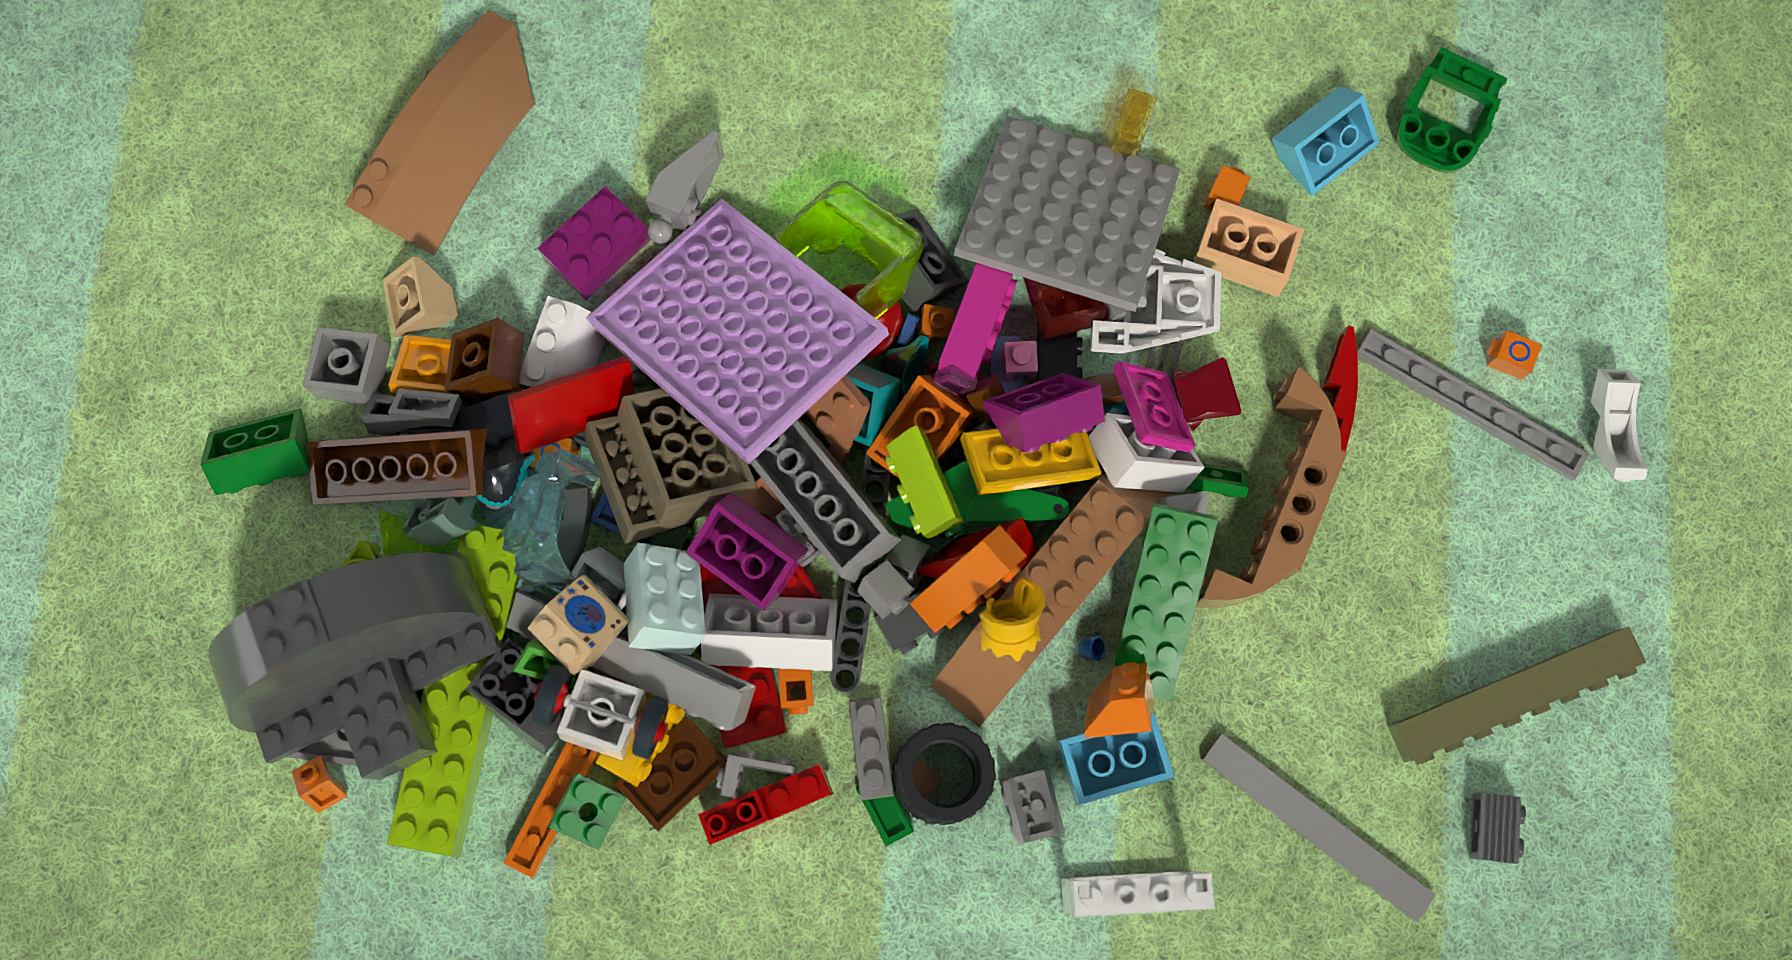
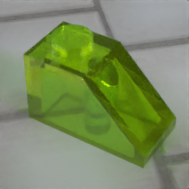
M384 509L380 511L379 523L384 557L407 553H439L440 549L436 546L422 545L409 538L402 530L404 523Z

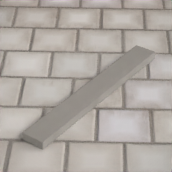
M1371 327L1367 330L1357 347L1358 358L1571 481L1576 479L1589 455V452Z
M1219 734L1201 759L1413 921H1419L1436 896L1225 735Z

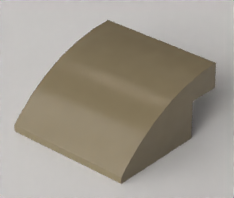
M662 388L623 396L617 416L587 422L584 438L625 544L692 522L710 514L715 504L730 493L740 498L756 488V483L748 464Z

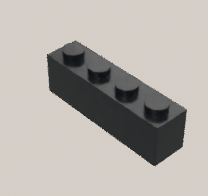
M1037 282V382L1061 373L1082 379L1083 368L1077 367V356L1082 355L1083 347L1082 337H1077V326L1082 325V307H1077V296L1081 295Z
M521 388L460 409L452 427H416L406 429L407 434L488 428L485 449H499L504 446L505 441L515 439L508 395L523 391L524 389Z

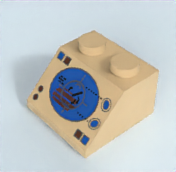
M584 574L546 604L528 629L574 675L581 672V669L585 670L592 667L630 620Z

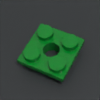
M575 772L547 827L599 850L626 796ZM591 802V813L585 818H580L579 810L581 806Z

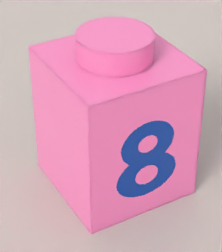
M1036 341L1004 343L1002 349L1003 382L1035 380L1038 373Z

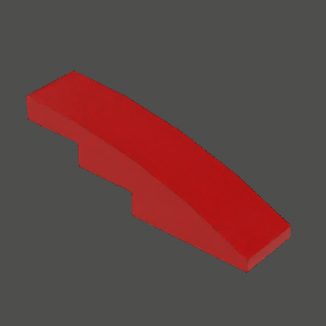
M1349 325L1340 334L1322 387L1323 390L1333 393L1330 403L1336 414L1341 436V451L1344 453L1347 449L1354 422L1358 393V354L1354 327Z

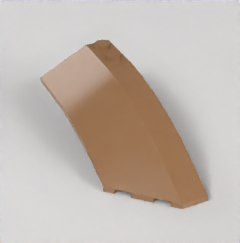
M488 10L446 52L391 124L344 205L432 255L436 254L483 173L531 108L536 105L528 81L529 75L524 55L521 53L518 41L517 28L514 23Z

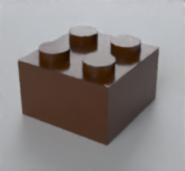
M495 318L452 334L445 390L459 395L460 398L471 404L517 390L524 333L503 320Z

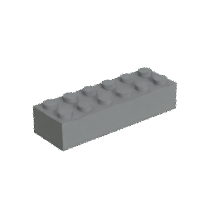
M801 416L751 462V465L840 577L855 582L901 541L900 537Z

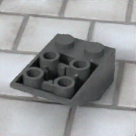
M507 638L501 646L502 649L492 656L466 687V691L519 738L545 756L559 738L557 730L566 707L563 706L551 726L543 725L533 720V710L536 701L534 700V695L538 684L543 680L514 672L513 667L522 654L523 649ZM569 688L568 694H572L573 689Z

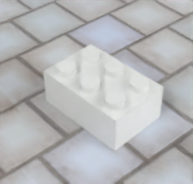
M1107 413L1104 416L1105 422L1098 424L1088 436L1096 459L1100 462L1107 474V479L1114 487L1183 493L1204 469V465L1193 449L1188 453L1140 442L1131 416Z

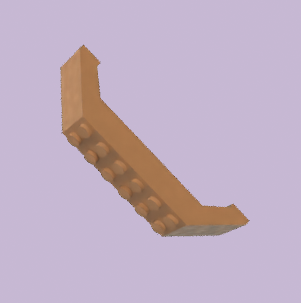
M1104 473L998 600H1014L1015 585L1020 578H1028L1041 587L1045 594L1046 602L1041 617L1038 620L1041 641H1037L1035 650L1033 652L1026 651L1018 662L1010 655H1004L1000 658L996 657L991 648L982 651L981 636H979L980 621L930 687L980 727L1146 526L1152 504H1161L1160 499L1169 497L1173 492L1114 487L1107 479V474Z

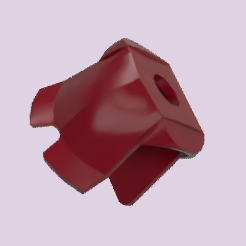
M1218 358L1190 373L1173 368V388L1188 427L1192 432L1204 419L1241 414L1240 403L1225 358Z

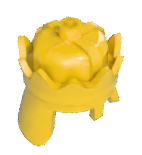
M1020 578L1015 585L1014 600L1006 599L995 602L991 597L987 601V609L985 612L979 613L981 618L979 636H981L982 651L991 648L996 657L1000 658L1004 655H1010L1018 662L1026 651L1033 652L1035 650L1037 641H1041L1038 620L1041 617L1046 602L1045 594L1037 583L1028 578Z

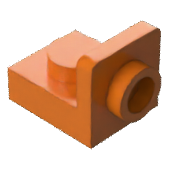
M924 304L917 313V318H919L916 326L919 329L917 338L919 336H927L929 341L932 337L948 339L953 326L954 309Z
M321 756L310 760L292 771L299 797L318 813L348 797L344 786L328 772L325 760Z

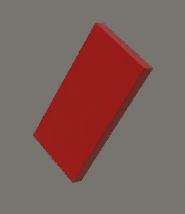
M624 356L508 395L517 450L524 454L583 433L587 422L617 416L623 396L634 394L630 360Z

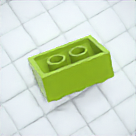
M916 425L887 444L886 447L889 455L885 456V460L891 473H898L902 484L898 485L897 488L905 504L910 502L914 514L910 516V520L916 533L922 532L923 536L929 539L963 524V519L927 434Z

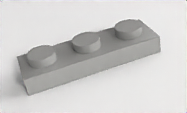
M876 698L849 702L861 800L894 796L882 699Z

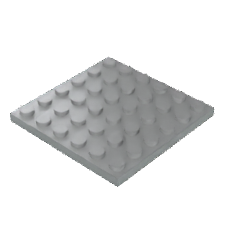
M1007 116L958 239L954 256L1136 312L1180 168Z

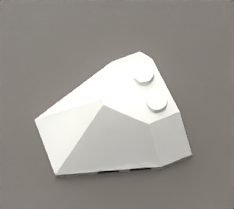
M1156 249L1136 312L1126 309V314L1120 322L1102 321L1092 300L1091 351L1123 354L1219 332L1221 272L1185 259L1183 262L1165 256L1166 252Z

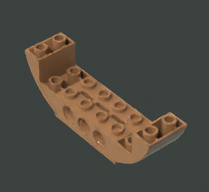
M1299 366L1291 375L1286 374L1283 381L1278 383L1272 399L1277 400L1273 410L1304 422L1306 425L1303 424L1296 437V441L1300 445L1295 453L1291 452L1284 469L1289 472L1283 481H1279L1274 491L1273 497L1277 501L1272 509L1269 508L1263 518L1261 525L1266 527L1261 537L1255 539L1250 554L1254 555V558L1249 566L1245 565L1239 578L1216 568L1208 575L1204 574L1196 608L1228 607L1251 600L1280 582L1283 578L1288 579L1302 568L1347 453L1341 451L1340 429L1336 414L1328 397L1317 382Z

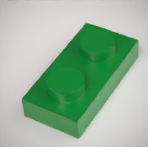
M1202 463L1204 469L1187 487L1196 492L1210 491L1226 497L1237 496L1246 498L1249 489L1248 473L1246 470Z

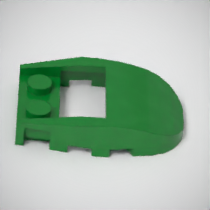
M1441 47L1430 66L1428 65L1407 98L1396 133L1399 148L1412 160L1435 171L1453 173L1460 170L1471 162L1483 141L1489 137L1493 128L1492 123L1501 102L1498 94L1508 78ZM1430 80H1434L1485 105L1471 134L1416 109Z

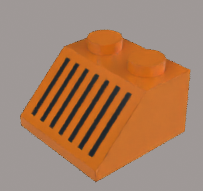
M1128 662L1121 666H1115L1089 696L1084 730L1085 738L1151 731L1154 695L1147 663L1137 664L1135 662Z

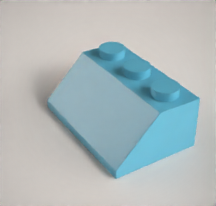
M1341 86L1272 138L1281 163L1312 196L1380 144L1364 94Z

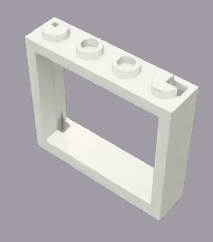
M1174 871L1061 878L1063 912L1074 917L1215 909L1212 873Z

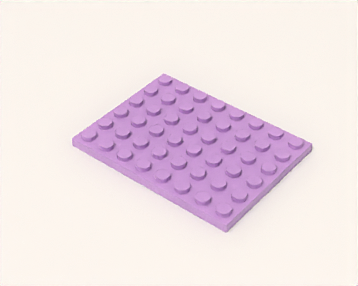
M723 199L719 200L695 221L693 226L691 225L586 317L594 329L748 465L889 335L886 326Z

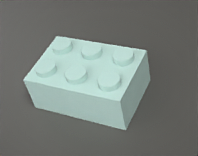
M637 543L625 561L627 618L630 620L627 623L629 647L691 655L706 636L700 563L686 554L687 551Z

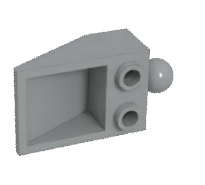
M710 132L658 173L646 198L654 220L648 227V235L653 242L662 244L669 241L673 233L672 229L683 233L700 218L701 210L699 208L724 158L718 132Z

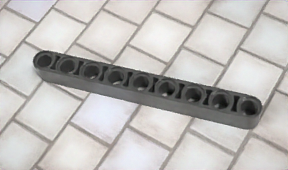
M866 454L860 490L885 519L887 509L884 504L888 502L892 473L884 467H874L871 464L872 458ZM876 485L882 488L884 493L880 498L872 499L867 496L866 490L870 486ZM876 562L861 577L864 578L867 574H869L871 571L877 568L878 562ZM849 580L845 582L833 668L831 671V684L834 690L842 695L854 693L860 684L871 606L858 592L852 589V582ZM853 608L860 609L865 615L862 622L858 624H852L846 618L847 612ZM847 640H855L860 646L859 651L853 656L845 655L841 650L842 644ZM843 671L851 672L855 677L854 683L848 688H842L836 682L837 675Z

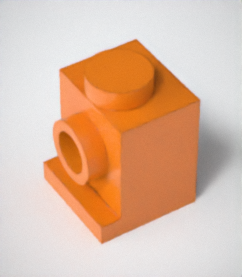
M778 669L781 709H788L789 715L808 714V708L814 707L812 670ZM796 686L803 689V695L800 698H794L791 695V690Z

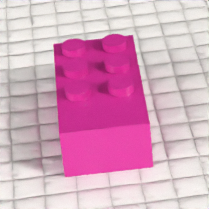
M976 263L942 352L935 379L955 395L968 399L966 396L975 384L982 364H989L996 339L1000 335L1006 312L1008 313L1018 281L1012 278L1013 274Z

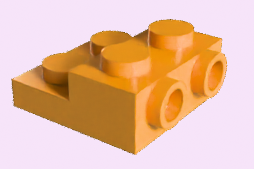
M404 335L388 384L392 396L396 395L398 389L452 394L445 390L451 340Z

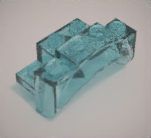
M558 448L541 454L536 465L537 474L525 478L519 489L514 493L510 503L512 509L509 521L503 532L505 538L502 549L515 554L516 565L513 574L519 576L516 588L524 592H531L546 587L561 593L575 581L574 576L562 559L557 541L566 499L561 495L565 487L569 485V482L578 483L591 489L594 487L595 482L599 480L600 470L596 465L562 448Z

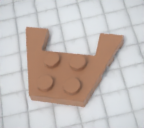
M847 374L805 412L831 446L828 448V451L842 468L844 463L849 460L851 445L854 438L859 435L871 405Z

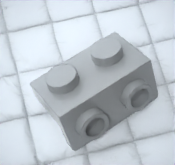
M1048 769L1002 780L1001 795L1011 815L1010 830L1013 837L1017 838L1019 845L1065 833Z

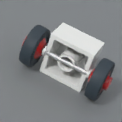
M560 665L551 666L543 681H540L534 695V700H536L533 710L534 721L551 726L564 706L566 710L557 730L561 740L624 760L634 734L632 754L644 759H649L652 756L657 743L663 741L667 731L668 723L665 720L668 713V702L652 697L641 714L647 699L645 690L582 669L572 694H568L571 672L566 667Z

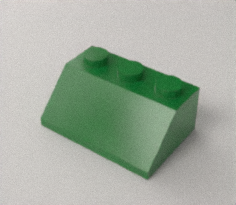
M301 408L208 433L200 465L215 496L224 493L234 494L243 488L254 485L264 486L272 483L274 480L285 477H298L309 471L306 442L309 441Z

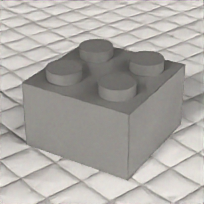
M318 327L302 385L318 399L368 404L371 395L379 394L391 348L378 334Z

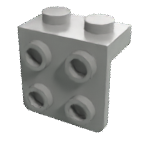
M737 750L736 756L728 755L726 768H720L716 787L722 789V796L735 799L739 796L744 767L786 775H794L796 769L790 766V761L786 758L770 756L769 762L758 760L759 755L757 753Z

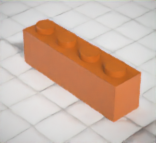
M999 525L926 588L910 605L935 633L945 625L951 629L964 617L961 613L963 610L969 614L983 602L979 598L981 595L987 599L1001 587L998 582L1000 579L1005 583L1012 579L1021 570L1017 564L1027 555Z

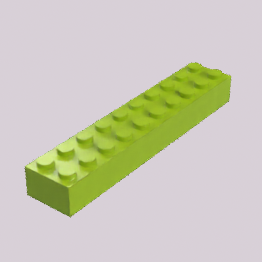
M477 525L473 530L460 537L457 551L465 554L502 646L507 638L511 640L513 630L508 628L507 624L516 592L523 590L534 540L527 534ZM495 653L424 688L420 705L438 752L405 768L387 845L450 857L461 856L493 719V714L467 692L466 687Z

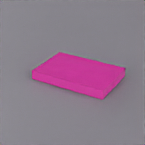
M1119 361L1113 367V371L1140 442L1189 453L1196 445L1168 374Z

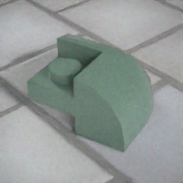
M452 496L447 500L443 498H428L414 506L402 530L409 538L422 545L435 547L447 544L477 526L471 516L473 515L472 509L478 497L460 496L453 498Z

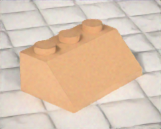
M1216 198L1193 262L1221 272L1222 278L1279 297L1289 280L1304 229Z

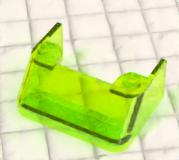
M848 181L832 183L774 232L777 242L796 257L809 247L818 254L827 255L844 245L881 272L856 294L858 305L875 319H878L903 297L923 250L922 237L919 231Z

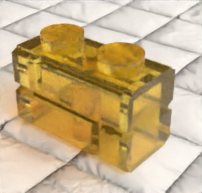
M1128 88L1109 146L1113 151L1128 156L1139 155L1157 100L1155 95Z

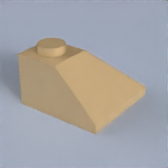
M419 256L411 257L382 280L393 337L443 327L458 316L457 303L454 299L452 287Z

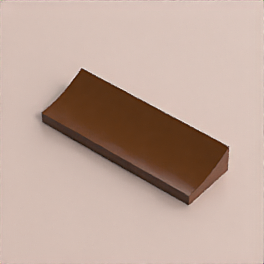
M488 428L306 442L313 505L484 494L483 457Z

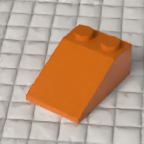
M918 375L866 454L891 472L885 460V456L889 455L886 445L911 427L918 425L927 434L940 464L960 440L962 434L965 433L976 417L972 406L931 376ZM898 473L893 474L897 478H899Z

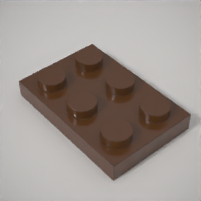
M685 716L667 733L669 736L668 743L662 752L656 754L651 763V772L643 782L640 781L636 787L619 778L614 783L658 832L718 777L720 768H726L727 758L688 716Z

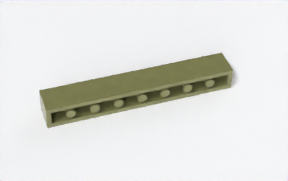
M1625 627L1388 726V729L1403 761H1415L1416 765H1420L1434 759L1433 752L1444 748L1445 753L1463 747L1462 740L1473 736L1476 741L1493 734L1491 728L1502 724L1503 728L1522 722L1520 716L1531 711L1533 716L1544 713L1551 709L1549 705L1551 702L1560 699L1561 704L1579 698L1578 691L1588 687L1590 692L1603 688L1609 685L1607 679L1615 675L1618 676L1619 680L1638 673L1636 667L1646 663V660L1630 627Z

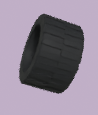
M947 722L945 724H932L907 739L906 743L897 752L898 755L892 766L893 775H891L895 789L894 793L905 811L907 810L912 814V817L925 821L927 824L949 825L971 818L978 810L983 809L994 790L996 764L989 746L981 739L982 737L976 732L974 733L966 726ZM939 743L950 744L960 749L968 758L973 772V782L968 794L961 801L948 806L936 805L927 801L918 792L913 779V769L917 757L927 747Z

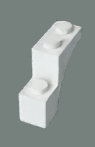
M1598 369L1591 397V404L1600 415L1593 451L1613 479L1622 482L1645 480L1648 468L1639 449L1636 429V409L1640 382L1630 370Z

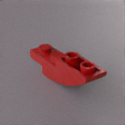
M821 763L698 814L708 843L712 845L808 806L834 793Z

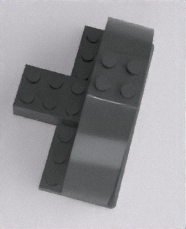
M459 551L451 555L424 552L375 558L334 569L309 579L305 578L246 608L245 612L233 619L217 634L209 647L208 658L230 723L240 730L256 733L266 763L273 764L344 728L361 778L380 781L438 752L416 692L501 650L502 647L465 554Z

